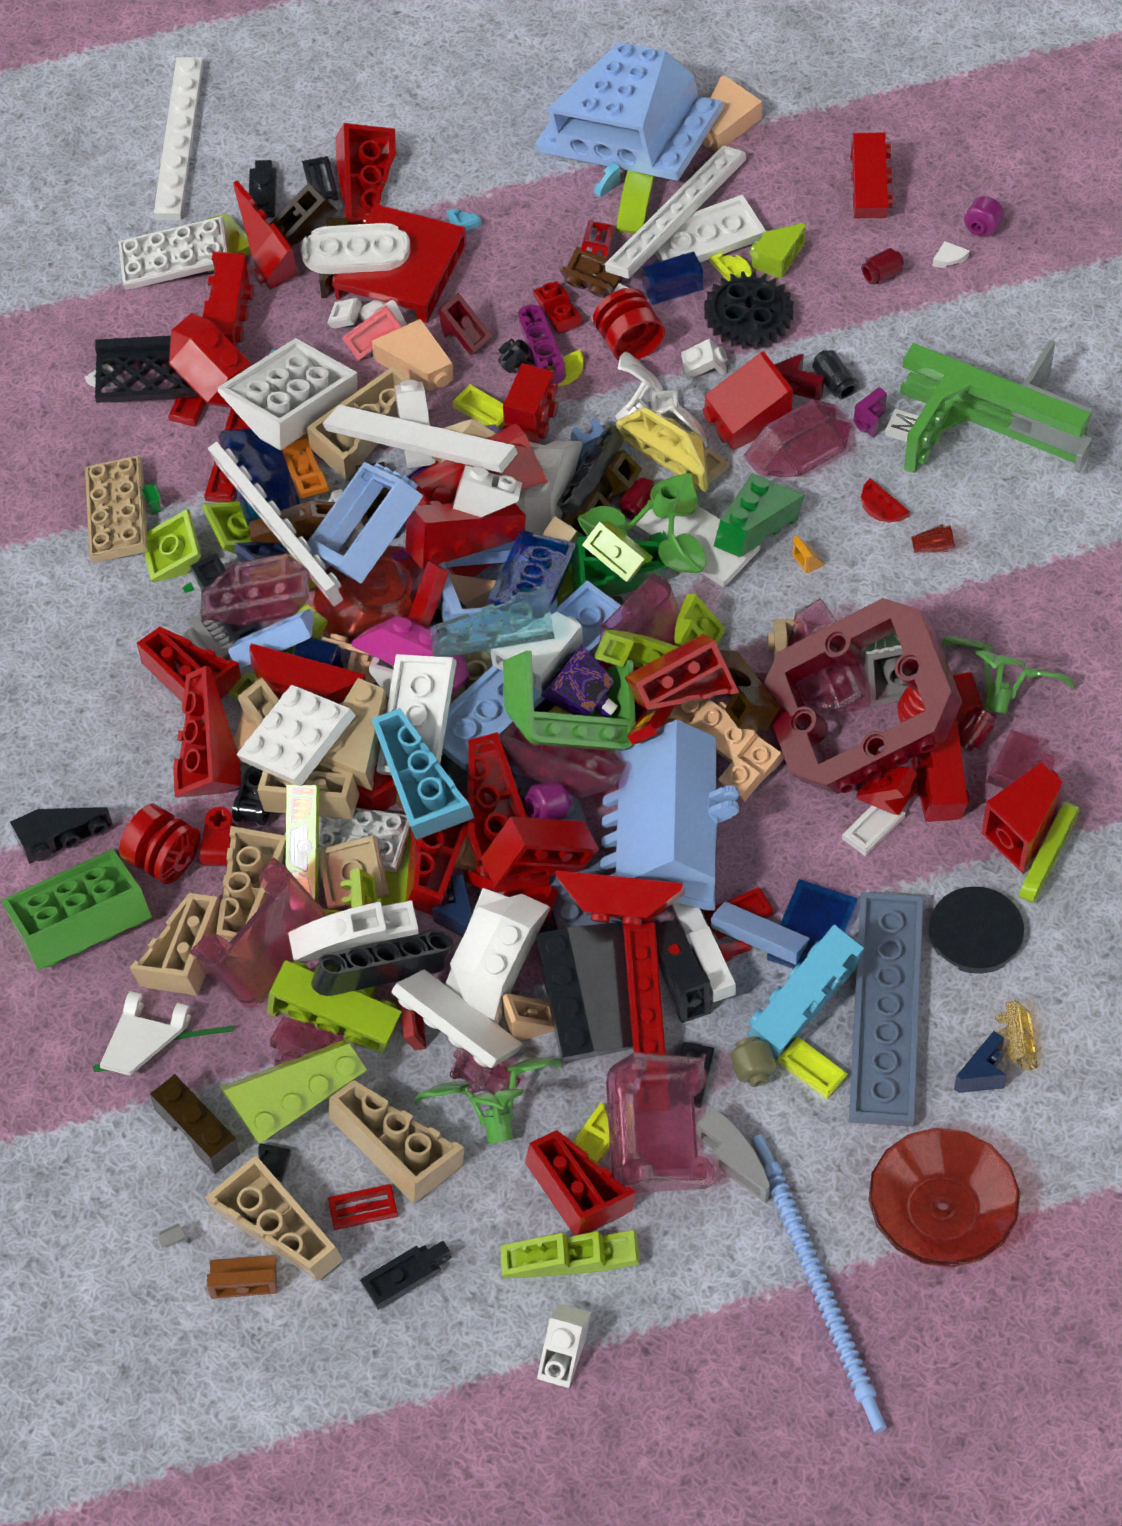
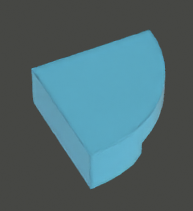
M615 162L604 169L606 174L600 184L598 182L595 184L594 193L600 198L620 185V167Z
M460 209L446 211V216L450 223L463 226L466 231L482 226V220L473 212L471 214L460 212Z

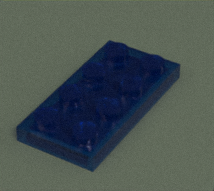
M252 429L223 430L220 432L219 441L223 450L229 448L238 460V463H236L238 468L242 465L246 468L252 477L250 481L252 485L258 483L267 495L265 498L267 503L272 500L280 511L300 504L282 450L261 440ZM235 488L246 524L249 526L250 521L260 517Z
M520 530L489 595L487 608L527 617L532 620L546 618L574 558L577 543Z

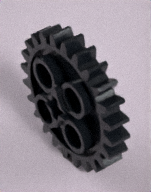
M742 271L741 277L737 278L732 273L730 274V281L721 278L720 285L713 284L712 292H707V300L704 301V319L707 320V328H713V336L721 334L722 343L730 339L731 347H734L737 342L741 343L742 349H745L747 344H751L752 348L756 349L757 343L767 347L768 339L776 343L778 335L784 337L786 329L791 327L794 313V302L790 300L791 293L784 292V284L776 286V278L766 281L767 274H763L761 278H756V272L753 271L751 276L747 277L745 272Z

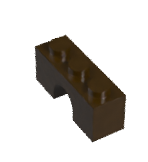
M625 450L618 451L582 508L571 516L565 515L564 519L575 530L587 536L578 522L579 515L585 514L590 509L599 506L613 507L610 502L621 492L630 490L642 468Z
M720 650L739 693L735 694L727 693L732 698L725 711L739 729L767 731L780 706L738 651Z
M176 1074L150 1093L155 1111L174 1131L179 1128L193 1146L195 1154L214 1174L240 1155L237 1140L233 1134Z

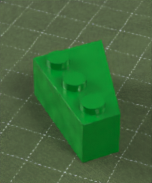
M752 473L720 519L713 547L737 557L745 555L762 544L764 538L770 534L775 536L786 524H794L798 520L805 495Z
M578 536L571 553L573 593L586 581H589L609 597L659 584L666 568L658 554L661 542L633 540L653 558L650 562L644 563L630 582H626L582 546L587 537Z

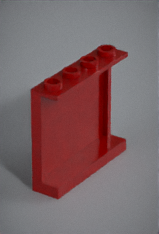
M374 204L370 213H366L364 216L363 224L389 223L398 226V229L403 233L405 231L410 240L409 257L401 266L388 271L334 274L332 287L335 289V297L340 300L345 291L386 303L394 300L398 306L416 310L417 320L421 319L422 322L428 323L467 245L465 227Z

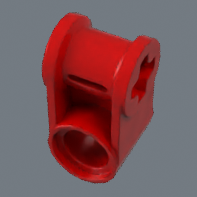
M214 807L205 816L203 838L200 843V862L202 866H227L228 864L226 858L231 842L230 828L231 826L236 827L232 820V814L225 807Z

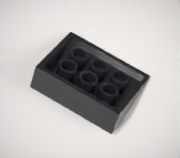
M622 922L567 927L537 933L535 943L562 1063L633 1049Z

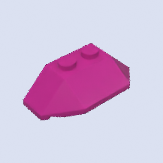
M395 616L367 629L352 641V647L375 656L393 666L396 654L453 657L457 662L452 693L469 680V672L461 641L430 627L420 625L410 618Z

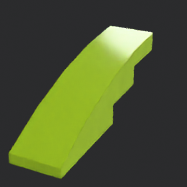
M634 1229L604 1236L599 1231L566 1237L563 1233H557L500 1245L503 1278L593 1273L640 1265L638 1234Z

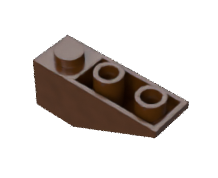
M310 500L280 511L282 515L279 517L282 521L287 518L296 530L294 534L296 538L302 536L308 542L335 502ZM261 518L249 522L251 542L282 544Z

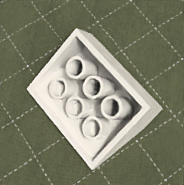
M295 338L219 386L218 393L261 440L282 450L308 433L307 427L357 392V372Z

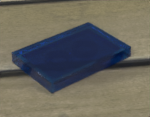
M801 879L798 880L780 923L781 926L810 938L797 964H802L805 961L811 948L817 941L822 940L833 925H836L844 933L846 932L858 898ZM770 953L767 954L768 961L792 969L796 966Z

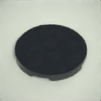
M964 887L950 892L937 903L931 914L929 936L938 956L941 955L946 961L958 967L960 971L983 974L1005 967V964L1014 958L1022 946L1024 923L1018 908L1005 895L985 887Z

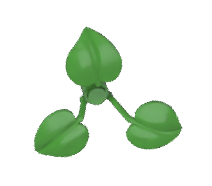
M691 473L673 476L657 483L651 490V500L648 501L647 505L630 523L625 524V516L619 510L610 506L592 508L578 517V522L587 536L591 534L599 522L610 521L627 535L626 530L633 528L650 509H653L657 517L669 518L668 537L670 540L662 541L658 548L661 561L675 571L686 573L703 572L706 566L705 553L698 540L686 533L680 534L677 537L674 535L675 516L691 515L698 506V497L693 486Z
M950 636L945 637L942 641L941 647L958 643L973 646L979 650L975 654L984 659L986 681L984 692H987L983 709L1007 714L1010 697L1015 698L1018 688L1027 677H1054L1066 683L1072 690L1074 689V681L1064 674L1046 669L1023 668V671L1010 690V683L1002 682L1004 665L1025 666V662L1011 656L997 655L989 652V649L994 650V647L979 640ZM990 665L994 669L998 667L996 680H992V684Z
M534 1058L507 1067V1070L511 1071L509 1089L499 1090L495 1093H482L474 1096L470 1089V1082H448L419 1093L414 1098L416 1104L424 1097L444 1096L452 1093L465 1094L468 1096L479 1117L480 1125H485L488 1143L513 1139L510 1120L514 1119V1098L524 1094V1089H515L516 1078L525 1071L538 1069L550 1064L562 1068V1060L559 1058ZM478 1103L493 1106V1108L486 1109L485 1116Z

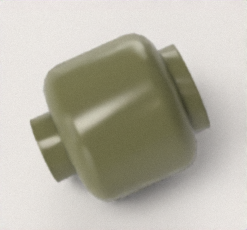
M757 1036L738 1041L735 1044L736 1048L730 1054L738 1080L750 1083L751 1087L768 1083L769 1076L777 1069L770 1044L767 1041L760 1040Z

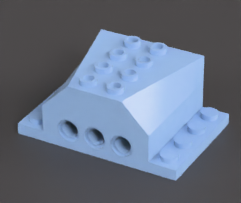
M618 42L585 74H581L579 79L547 108L550 122L536 141L535 147L537 151L545 154L609 166L615 162L623 170L678 181L723 111V102L698 96L694 75L668 52Z

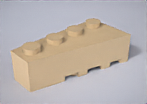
M392 366L339 405L399 418L394 386L400 385L401 382L409 379ZM334 407L307 427L309 445L311 450L347 481L355 472L356 465H361L379 443L326 431L323 422L335 410L336 407Z
M231 826V842L226 858L228 861L227 872L223 880L224 894L220 902L216 935L225 954L254 959L278 896L285 883L286 836Z
M353 1080L329 1097L328 1118L413 1204L463 1166L464 1147L455 1141L453 1143L441 1137V1133L431 1126L427 1128L413 1120L414 1116L405 1110L400 1112L388 1104V1100L359 1082Z
M256 1155L204 1197L213 1211L316 1281L322 1279L343 1261L335 1245Z

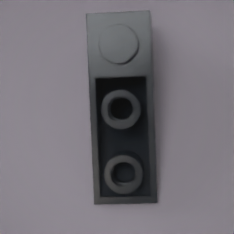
M107 807L37 809L10 821L14 836L29 864L35 861L46 860L52 853L63 848H72L80 840L91 835H100L107 828L113 826Z

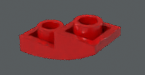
M558 281L546 283L542 287L533 290L537 303L557 334L583 325L580 313L570 303L568 292Z

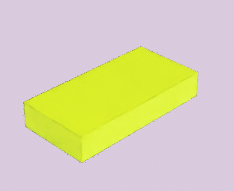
M471 384L453 400V407L484 426L496 424L500 430L505 424L503 403Z
M797 1037L778 1057L777 1062L826 1099L848 1078L847 1072L800 1037Z

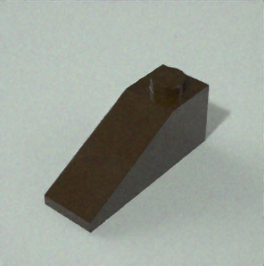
M308 183L270 222V225L274 223L290 247H292L305 237L311 235V231L323 227L327 223L326 219L332 218L338 210L321 192Z

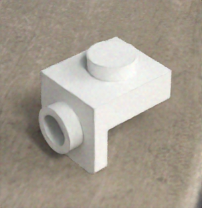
M710 338L681 352L684 373L689 379L713 368L721 375L727 373L725 362L728 359L726 352L721 346L718 347Z

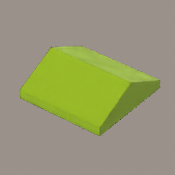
M247 501L203 504L202 509L224 550L236 554L234 550L235 543L251 542L249 522L260 517Z
M188 509L147 531L148 552H144L152 582L187 575L191 570L190 565L200 559L201 553Z

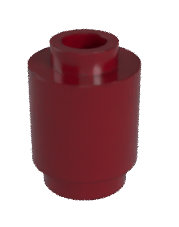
M888 248L866 259V263L862 264L861 270L869 284L875 282L879 284L900 274L903 269L904 260L899 251Z
M644 477L636 480L630 490H627L619 501L621 513L626 518L633 520L647 505L648 501L651 500L650 493L656 484Z
M978 705L974 707L973 711L969 710L958 727L960 746L971 752L974 748L980 750L994 729L995 725L993 723L997 717Z

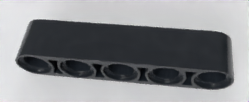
M435 930L326 953L319 958L311 980V986L320 995L333 996L401 981L424 969L430 974L442 971L446 965L453 947V940L447 933Z

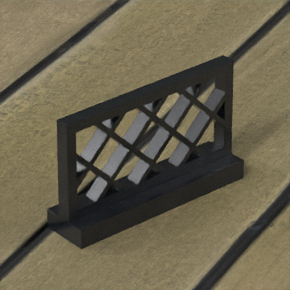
M171 335L95 339L96 403L196 398L200 396L192 388L185 385L186 382L183 378L178 380L172 376L176 371L171 366L164 370L158 365L161 362H168L170 359ZM106 363L118 365L111 373L103 369V365ZM134 363L146 364L138 372L130 367ZM153 369L160 375L150 382L144 376ZM124 371L132 375L124 383L116 379ZM166 379L174 384L169 389L161 390L157 387ZM137 381L146 386L141 391L130 389ZM110 382L118 387L113 392L102 393V389Z

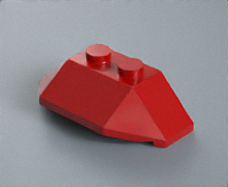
M191 313L171 329L169 365L207 404L232 408L218 393V387L251 367L252 365L248 359L211 321L197 314Z
M252 643L249 647L250 663L259 679H264L279 700L287 689L293 685L340 704L345 700L358 678L365 680V674Z
M556 870L557 879L584 913L591 916V921L610 923V918L623 919L622 924L641 926L642 921L650 922L685 894L683 883Z

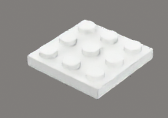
M291 685L236 755L244 763L301 787L356 715L348 707Z

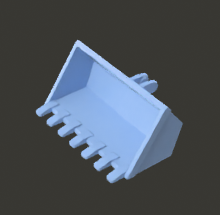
M676 719L663 725L656 735L633 744L627 749L615 751L605 756L604 764L610 767L619 764V769L604 777V785L610 787L619 784V789L603 797V805L605 807L618 805V810L602 818V825L605 828L617 825V831L604 836L601 839V846L604 848L617 847L616 852L601 859L600 866L603 869L616 867V873L609 876L683 883L685 894L676 900L675 903L699 907L705 910H714L717 824L732 818V816H736L739 812L738 802H735L739 797L738 787L732 785L716 789V737Z

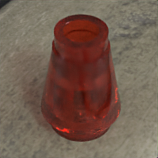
M941 524L911 536L914 553L949 552L948 549L955 548L951 525L943 526Z

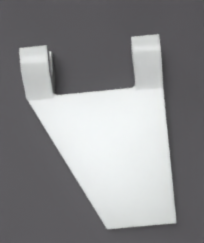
M129 991L122 1016L102 1058L100 1068L131 1076L188 1027L191 1015L187 1014L190 1009L189 1006L177 1003L172 1014L171 1024H164L139 1017L144 1007V1003L140 1002L142 994Z

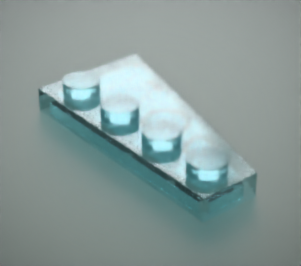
M547 584L537 586V591L527 595L519 593L511 596V601L495 606L493 603L482 607L483 610L471 616L464 614L430 627L433 655L435 657H448L555 639Z

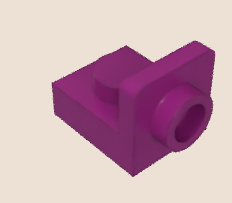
M880 387L855 405L853 422L861 432H867L873 438L878 434L879 418L886 411L887 393Z

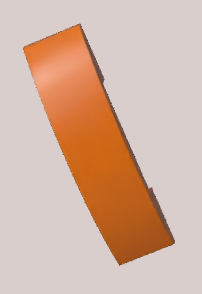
M307 433L281 450L295 490L301 499L329 491L322 470H319L310 448Z

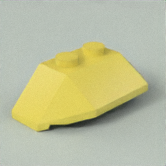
M646 407L630 413L616 422L617 428L623 433L625 442L629 446L675 474L691 473L693 485L704 492L709 489L703 439L699 434L686 430L676 420L668 419Z

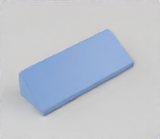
M306 609L237 640L228 650L232 660L239 663L240 669L250 665L249 647L251 643L282 651L309 639L312 636L313 611L312 609Z
M725 901L711 918L712 929L795 965L810 939Z

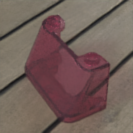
M274 857L262 870L259 878L261 887L270 897L233 939L228 942L217 934H210L204 936L190 951L205 976L245 1007H256L263 1003L269 996V992L284 961L294 962L288 932L327 916L322 907L287 867Z
M632 1053L609 1069L606 1078L611 1172L613 1173L612 1177L626 1188L630 1186L637 1193L699 1190L713 1185L714 1167L707 1157H698L694 1096L707 1083V1072L704 1069L703 1058Z

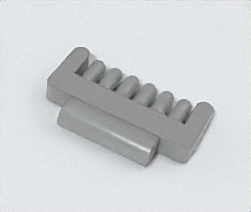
M210 610L189 619L190 629L185 632V636L191 640L193 645L204 650L207 648L213 650L217 656L225 660L231 658L228 650L233 643L230 642L228 637L226 638V633L219 627L216 619L212 617Z

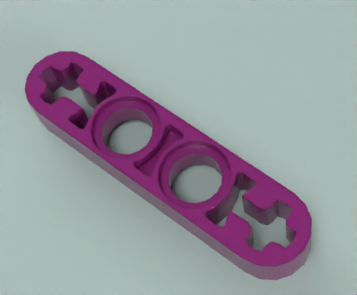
M537 305L523 306L518 311L519 324L526 343L532 350L535 365L550 370L548 366L553 365L554 382L559 384L566 377L565 365L544 313ZM529 317H532L535 322L531 324ZM536 333L545 334L544 336L539 338L531 337ZM542 351L552 352L551 354L545 356L539 355V353Z

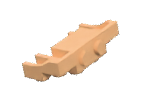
M700 698L676 704L663 725L678 719L715 736L716 753L731 763L718 781L722 786L732 785L738 787L739 798L744 802L757 786L783 761L782 753L761 739L756 734L757 730L739 729L725 711L727 705L723 702L717 705L710 699Z

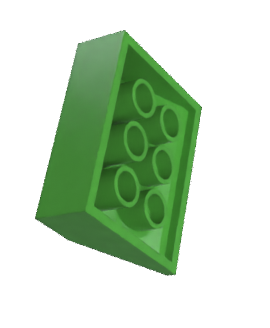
M114 849L1 900L37 970L52 967L58 961L70 955L82 953L88 947L100 941L110 940L116 934L128 928L137 927L145 920L152 918L140 886Z

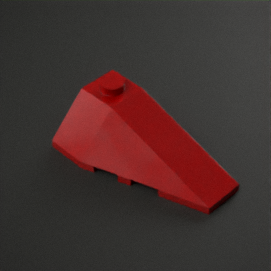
M343 123L335 140L336 164L344 217H348L349 224H363L366 213H370L374 204H380L381 195L396 155L395 128Z
M236 180L233 182L255 265L252 271L260 284L265 282L267 287L272 289L298 274L293 250L274 223L270 225L262 209L256 211L257 206L253 198L240 182Z
M204 666L186 675L182 712L186 714L183 731L179 730L177 740L182 741L179 759L174 758L173 765L174 793L176 798L224 794L241 786L240 758L236 755L238 751L211 668Z
M498 732L468 740V803L474 818L467 821V835L477 863H482L480 858L510 816L526 817Z

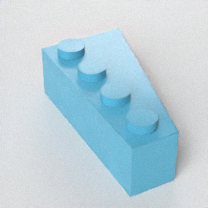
M401 708L371 719L416 840L474 818L469 803L458 791L451 778L443 770L434 754L428 749Z
M833 925L822 940L817 941L811 948L805 961L802 964H797L788 976L789 980L783 988L778 986L768 999L770 1004L765 1010L758 1009L748 1022L751 1028L747 1037L757 1036L760 1040L767 1041L770 1044L774 1058L778 1060V1057L799 1036L854 972L864 947L836 925Z

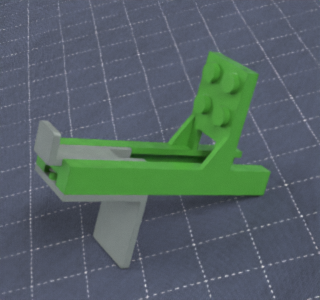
M1049 340L1023 385L912 343L903 358L902 367L913 372L908 374L906 382H902L900 393L926 403L907 435L904 469L915 473L920 464L925 465L930 454L929 448L932 444H938L942 431L968 420L1075 463L1074 471L1080 473L1090 456L1093 438L1088 435L1093 409L1042 389L1051 374L1055 341Z

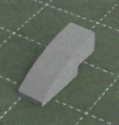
M712 1106L696 1124V1138L715 1151L714 1166L766 1203L769 1199L770 1184L755 1151L730 1120Z

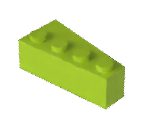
M287 960L284 961L269 992L267 1014L277 1017L278 1013L281 1012L291 1017L290 1022L303 1026L304 1023L309 1022L314 1024L320 1033L329 1036L341 1033L344 1034L343 1038L346 1042L381 1054L385 1053L400 1021L402 1011L398 1010L396 1005L387 1000L378 1001L368 997V994L362 989L333 996L320 995L311 986L314 972L310 971L307 965L297 961L293 963Z
M342 1040L297 1059L283 1062L273 1068L251 1074L241 1080L219 1087L254 1140L261 1144L367 1071L350 1043Z

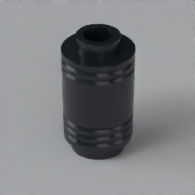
M823 350L815 356L812 368L818 375L824 376V384L835 398L838 397L840 400H843L855 393L857 390V380L834 350Z

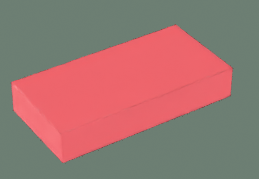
M385 305L344 335L342 339L357 360L360 361L373 351L372 340L397 330L402 326L387 305Z

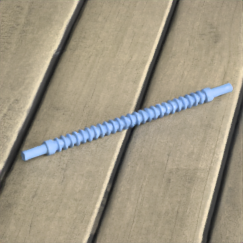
M756 1135L752 1138V1142L766 1173L770 1188H772L770 1194L775 1196L773 1202L779 1204L777 1211L782 1212L780 1219L786 1220L783 1225L785 1228H789L787 1235L792 1237L790 1243L796 1245L794 1252L800 1253L797 1259L803 1261L801 1268L806 1270L804 1276L810 1278L808 1285L813 1286L811 1293L817 1295L815 1302L820 1303L818 1310L824 1311L822 1319L828 1320L825 1326L831 1328L829 1336L835 1337L832 1343L838 1345L836 1352L842 1354L840 1361L846 1363L843 1369L849 1371L847 1378L853 1380L850 1386L856 1388L854 1391L856 1401L862 1403L874 1433L883 1432L887 1427L875 1401L876 1391L872 1384H868L870 1377L864 1376L866 1368L861 1367L863 1360L857 1359L859 1351L853 1350L856 1344L850 1341L852 1334L846 1333L848 1326L843 1324L845 1318L839 1316L841 1309L836 1307L838 1301L832 1299L834 1292L829 1291L831 1284L825 1282L827 1275L821 1274L824 1268L818 1265L820 1259L814 1257L817 1251L811 1249L813 1242L808 1241L810 1235L804 1232L806 1226L801 1224L803 1218L797 1216L799 1209L794 1208L796 1202L790 1200L792 1193L787 1191L789 1185L784 1183L786 1178L781 1175L782 1168L778 1162L774 1161L764 1135Z

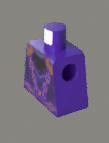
M582 645L570 655L540 694L546 700L572 715L588 716L595 709L603 717L609 718L618 707L613 700L605 695L614 683L613 679Z

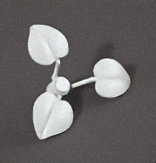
M624 352L620 356L618 370L631 373L640 379L642 383L632 399L615 415L617 420L643 407L648 408L641 399L649 388L658 393L663 390L658 378L628 352ZM669 405L656 411L661 415L667 412L676 414L687 426L701 436L704 448L707 447V436L702 425L680 405L677 407Z

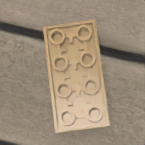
M140 455L86 466L89 556L91 561L101 562L148 552L145 498L141 491V488L143 489L144 487L143 461Z

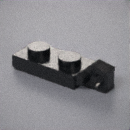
M444 1241L429 1249L426 1245L420 1248L416 1245L361 1278V1285L377 1310H380L435 1277L441 1271L439 1266L452 1258L450 1250Z

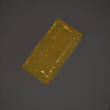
M1016 999L1006 1002L1007 1013L997 1014L995 1020L1000 1024L1007 1022L1008 1024L1004 1029L998 1030L997 1033L1003 1036L1004 1039H1010L1007 1050L1012 1062L1017 1063L1025 1071L1036 1069L1038 1064L1030 1011Z

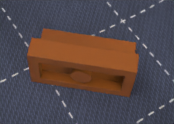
M276 1255L210 1260L207 1288L211 1299L277 1294Z

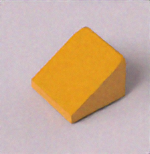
M799 536L793 537L792 556L805 573H810L825 565L807 542Z

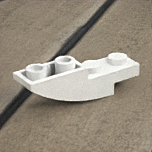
M412 901L381 906V902H376L314 920L288 932L294 961L305 962L319 959L322 955L330 952L418 934V926Z

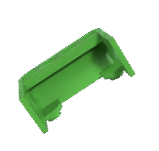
M526 650L503 661L505 711L525 738L532 744L610 751L627 749L632 746L627 735L635 724V700L624 676L633 672V661L627 660L623 667L615 665L605 669L614 681L605 695L618 705L609 718L603 717L595 709L588 716L534 711L532 651Z

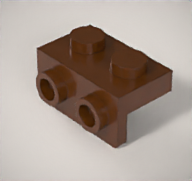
M576 247L567 267L562 266L560 269L567 284L575 288H579L580 285L589 288L588 291L601 298L604 295L608 296L613 293L618 283H621L623 279L621 276L606 272L605 263L609 260L608 258L592 254L587 250L583 252L580 247Z

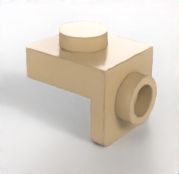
M773 619V633H768L767 644L768 651H773L774 659L777 652L803 639L802 619Z

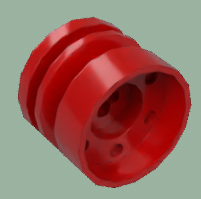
M623 288L611 293L600 302L594 311L593 324L618 361L624 352L630 353L637 360L649 356L661 345L665 337L664 325L652 310L643 293L636 288Z
M151 803L141 808L128 823L120 840L119 854L127 862L139 869L145 868L147 874L167 885L176 881L191 864L199 848L201 836L199 830L179 818L175 819L173 814L155 803Z

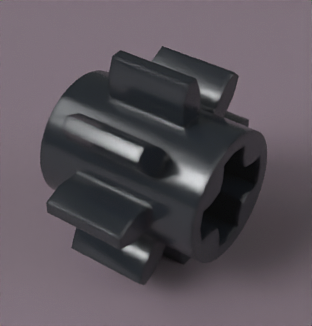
M511 338L498 349L502 354L498 359L499 363L509 373H514L515 371L518 373L522 363L527 365L533 363L529 359L532 355V350L523 340L518 339L514 341Z

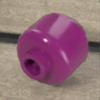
M980 196L971 203L965 212V226L974 235L980 237L990 236L1003 220V208L996 199L989 196Z
M549 781L532 786L524 798L525 810L530 818L561 820L567 816L569 806L572 805L570 791L557 781Z

